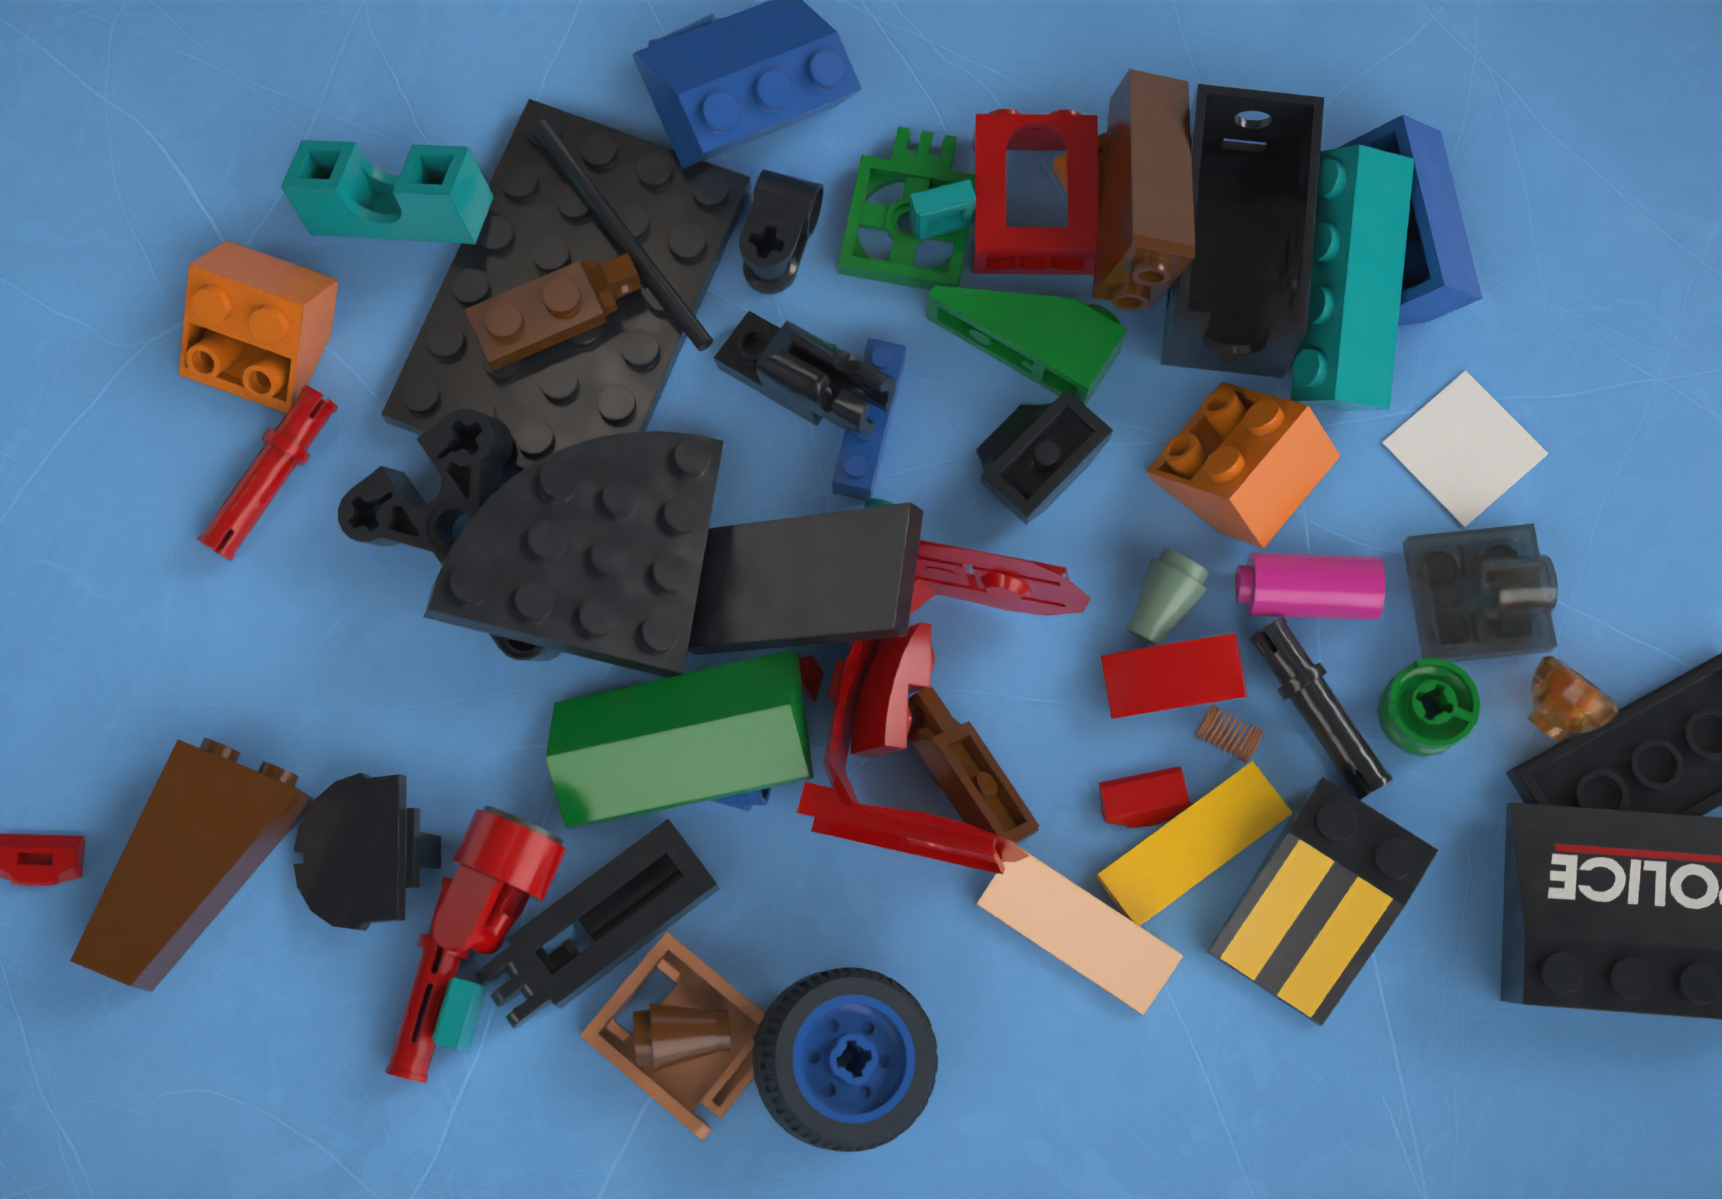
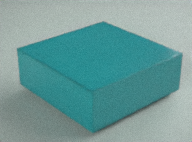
M970 179L910 194L909 222L915 240H923L972 227L974 224L976 196Z
M455 977L449 980L432 1040H434L433 1044L469 1053L487 991L486 987Z

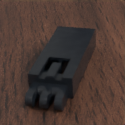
M667 819L509 936L507 940L511 946L480 968L475 975L481 984L485 986L495 981L504 972L508 973L511 979L496 989L490 997L498 1007H501L520 993L523 994L526 1001L516 1006L506 1016L507 1021L515 1029L550 1003H553L554 1006L560 1009L720 888L671 821ZM577 920L580 921L588 935L595 942L582 953L578 951L569 938L550 955L542 947Z

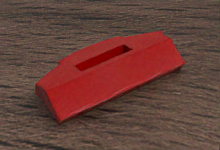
M1180 766L1098 782L1102 804L1101 813L1105 823L1126 825L1127 828L1151 826L1172 819L1173 815L1192 805Z
M0 834V877L10 880L12 884L23 886L58 885L59 882L83 877L84 836Z

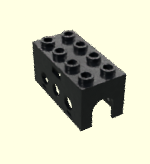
M1198 84L1190 110L1195 256L1167 290L1160 365L1284 378L1307 333L1324 97ZM1245 111H1259L1268 114L1270 117L1263 120H1247L1239 117L1237 114ZM1224 139H1233V140L1260 142V143H1264V145H1263V144L1244 143V142H1235V141H1226V140H1224Z

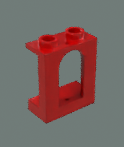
M997 109L988 114H976L973 136L976 196L973 274L1094 275L1099 222L1098 115H1082L1075 110L1069 109L1056 110L1049 114H1021L1012 109ZM1007 150L1066 151L1067 227H1006Z

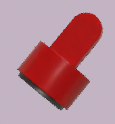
M485 806L484 810L476 809L452 859V862L459 865V869L434 919L433 936L436 943L451 952H462L467 949L482 955H491L497 952L507 932L523 913L529 897L543 902L567 851L562 846L564 841L537 825L497 808Z

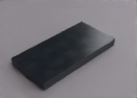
M909 502L709 528L687 651L695 655L907 637L923 510Z
M1722 653L1506 772L1524 803L1703 816L1721 806Z

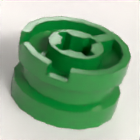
M1428 658L1416 660L1399 671L1388 682L1380 694L1377 712L1381 729L1392 744L1406 753L1425 757L1441 754L1469 735L1478 721L1481 703L1477 687L1466 671L1451 661ZM1422 697L1433 699L1439 708L1438 715H1434L1429 720L1424 717L1426 710L1418 699Z

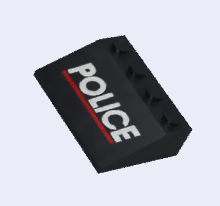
M1507 803L1500 1001L1533 1006L1722 1020V818Z

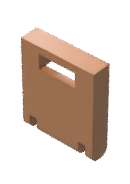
M666 931L579 1036L704 1141L712 1129L703 1118L695 1115L693 1112L702 1103L718 1118L722 1119L754 1079L752 1062L753 1046L755 1044L754 1037L765 1013ZM657 969H660L677 984L663 1000L662 1005L712 1011L728 1010L731 1051L715 1052L654 1071V1065L637 1066L634 1035L618 1023L616 1019Z

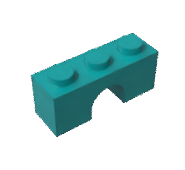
M301 140L281 185L283 192L310 235L476 244L494 197L470 148L464 146L412 144L400 175L395 176L383 172L372 165L363 155L357 142Z

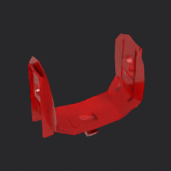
M920 540L910 614L934 595L946 596L1006 611L1044 616L1083 613L1091 598L1069 580L1066 567ZM968 565L973 566L972 570L974 574H970ZM881 639L852 641L845 660H837L827 695L833 702L834 708L823 765L831 787L805 782L796 812L815 817L811 832L1002 875L1005 870L1002 862H1017L1029 857L1013 841L967 823L921 811L859 804L845 770L860 689ZM809 655L799 658L803 695L816 702L824 673L814 657Z

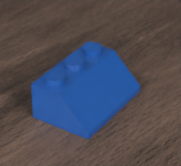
M769 0L636 51L632 55L682 169L834 108L862 89L838 32L803 0Z
M1401 115L1338 147L1342 148L1360 144L1414 159L1398 326L1429 322L1483 299L1441 131Z

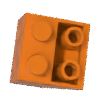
M224 241L189 264L179 375L287 413L302 392L303 386H308L332 334L338 279L231 241Z
M1222 382L1214 392L1205 398L1202 406L1181 431L1165 445L1163 452L1146 472L1154 482L1219 533L1264 549L1340 458V454L1309 405Z

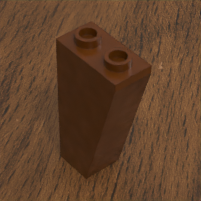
M1129 69L1109 102L1092 298L1111 301L1115 307L1122 310L1137 311L1145 308L1152 309L1192 262L1195 256V228L1188 81Z
M205 737L199 748L177 740L70 961L130 987L152 992L308 810L313 798L295 787L299 776L265 761L262 762L258 772L237 764L240 752Z

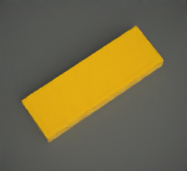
M1251 761L1098 873L1096 879L1122 914L1138 926H1141L1269 832L1293 812L1256 764Z

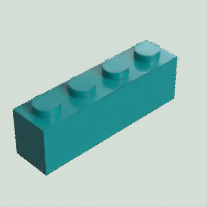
M1360 144L1320 151L1307 333L1294 357L1291 401L1342 411L1390 410L1413 179V158Z

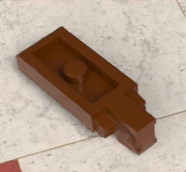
M628 253L597 264L595 257L583 260L581 263L577 261L469 307L465 309V312L491 369L498 370L606 323L605 316L618 309L615 300L642 289L639 274Z
M932 686L913 694L908 699L912 721L907 739L912 741L915 749H918L917 752L929 768L933 780L942 788L964 823L1013 841L1016 845L1026 841L1038 832L1040 825L970 721L962 725L957 722Z

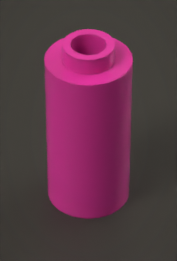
M1250 553L1247 565H1237L1235 600L1236 603H1246L1248 616L1379 620L1385 599L1383 560L1378 556Z

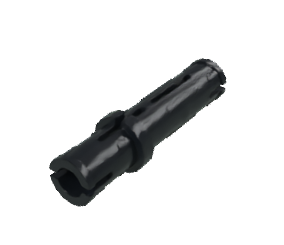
M1281 617L1264 627V631L1255 633L1249 638V641L1252 645H1255L1282 685L1277 689L1278 693L1284 701L1289 698L1292 700L1354 792V797L1361 800L1393 780V777L1390 773H1387L1324 680L1323 676L1327 674V671L1321 662L1314 665L1286 624V619Z

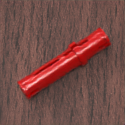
M307 385L303 386L302 392L275 430L267 429L261 438L265 445L204 532L197 537L199 542L208 548H212L214 552L229 561L233 560L234 554L296 465H305L310 458V454L306 452L330 416L339 408L330 399L323 400V394Z
M448 877L442 878V887L428 934H420L417 947L423 948L409 998L404 1008L403 1018L390 1062L385 1069L387 1074L421 1083H427V1074L436 1044H433L434 1040H432L449 980H452L453 977L456 978L461 959L468 960L471 949H467L462 952H451L439 946L433 936L434 919L453 881L452 878Z

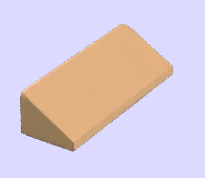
M1028 852L1026 853L1029 857L1020 861L1003 862L1005 867L1004 874H995L976 905L1143 1016L1177 967L1183 955Z

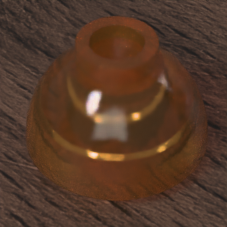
M1545 656L1536 667L1531 685V696L1535 710L1528 717V720L1554 740L1561 742L1567 733L1578 734L1597 730L1609 723L1619 713L1618 703L1557 657Z

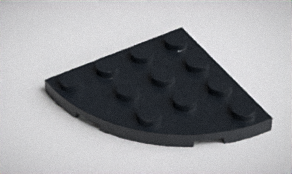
M666 431L627 432L597 437L577 443L538 460L513 476L493 493L467 522L440 568L432 586L423 617L665 678L683 674L724 441L688 433Z

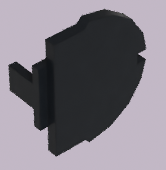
M357 773L335 781L313 800L298 827L294 851L304 852V863L293 864L297 888L311 912L331 926L366 931L371 924L405 921L406 889L420 887V867L441 869V836L420 832V809L415 807L406 808L407 776L396 774L371 778L368 774Z

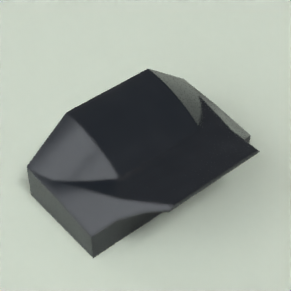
M1067 389L1051 404L1035 406L1021 404L976 449L984 469L980 482L1020 520L1028 524L1043 513L1090 465L1110 440L1113 429Z

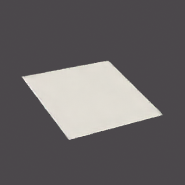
M1466 370L1382 442L1464 527L1470 524L1549 454Z

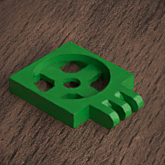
M898 126L891 160L861 155L838 262V274L925 290H932L934 285L959 287L971 227L923 240H915L914 234L901 231L897 222L902 215L910 214V194L929 190V186L937 188L968 179L971 180L975 193V175L952 171L957 136L945 135L941 145V156L932 155L934 132L922 130L918 150L915 152L907 150L911 141V129ZM905 182L902 198L895 201L891 206L867 202L880 189L894 183ZM859 227L888 233V236L893 240L889 262L871 259L867 255L858 238ZM927 239L954 244L950 257L933 269L913 266L917 245L924 243Z

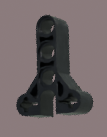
M470 408L458 409L448 414L417 438V441L440 474L441 488L438 496L427 504L405 472L380 466L350 489L341 499L338 507V522L342 531L350 539L383 547L396 546L400 543L433 552L441 565L443 564L455 542L452 537L454 522L463 514H466L470 520L484 502L501 487L502 466L509 460L513 450V437L509 428L501 420ZM477 429L482 431L476 438L480 448L477 452H473L470 449L476 442L472 433ZM377 505L382 506V509L378 512L375 511L374 508ZM376 520L379 523L377 528L372 526ZM489 634L498 648L507 657L515 660L549 661L561 654V651L536 646L530 650L524 642Z

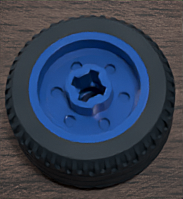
M846 967L821 971L801 978L776 997L759 1024L753 1046L752 1062L755 1084L760 1098L769 1114L779 1126L796 1139L811 1146L834 1151L856 1152L884 1145L904 1133L916 1121V1118L925 1109L928 1099L932 1094L936 1081L935 1075L938 1069V1055L936 1053V1038L932 1031L930 1020L917 999L905 987L892 978L876 971ZM844 1050L847 1052L852 1051L854 1060L849 1061L846 1068L838 1067L836 1057H840Z

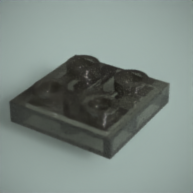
M1534 523L1408 536L1402 543L1422 659L1437 658L1451 662L1546 653L1551 652L1557 647L1551 615L1558 597L1557 577L1550 557L1546 554L1540 555Z

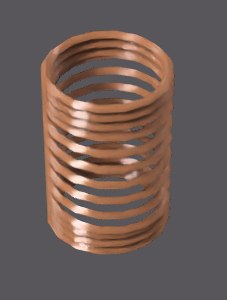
M1212 704L1206 712L1195 734V738L1201 739V741L1205 739V743L1211 740V746L1216 743V749L1221 747L1222 752L1227 749V755L1232 752V757H1235L1238 754L1237 758L1239 761L1241 760L1245 764L1248 763L1261 740L1263 730L1251 725L1239 745L1248 726V722H1246L1233 743L1243 719L1239 721L1229 738L1238 719L1237 716L1234 717L1223 736L1232 713L1229 714L1219 731L1227 714V711H1224L1213 729L1221 708Z

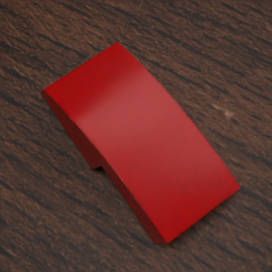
M920 622L909 626L907 637L883 639L867 669L860 689L852 728L850 755L873 758L907 748V735L909 734L912 721L911 711L908 707V694L930 688V676L935 662L934 651L931 647L932 624Z
M1236 633L1101 655L1111 719L1248 697Z

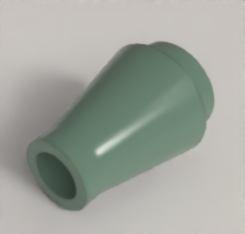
M1164 549L1159 560L1151 559L1133 618L1126 630L1150 645H1162L1167 635L1206 593L1207 589L1203 584L1209 572L1193 560L1173 550Z

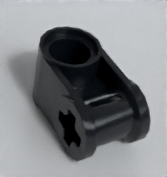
M766 169L761 171L753 191L750 210L739 238V249L744 259L743 273L746 282L752 289L763 294H775L784 291L792 285L808 239L812 236L819 219L824 195L823 184Z

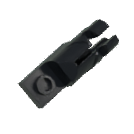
M751 311L747 312L714 357L718 369L816 426L825 418L842 429L855 431L866 436L876 429L875 422L867 418L870 410L868 403L888 412L895 396L896 383L894 377L868 362H860L850 352L835 344L827 343L790 321H786L779 328Z

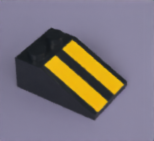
M1322 777L1304 794L1207 953L1317 1025L1322 1026L1407 904L1439 850Z

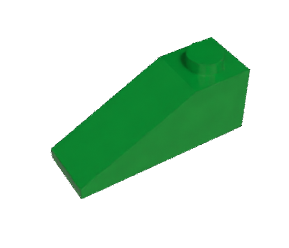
M934 285L928 294L926 319L1058 396L1067 389L1085 406L1119 355L1127 332V328L1120 325L1118 318L1108 309L1097 304H1089L1087 306L1071 297Z

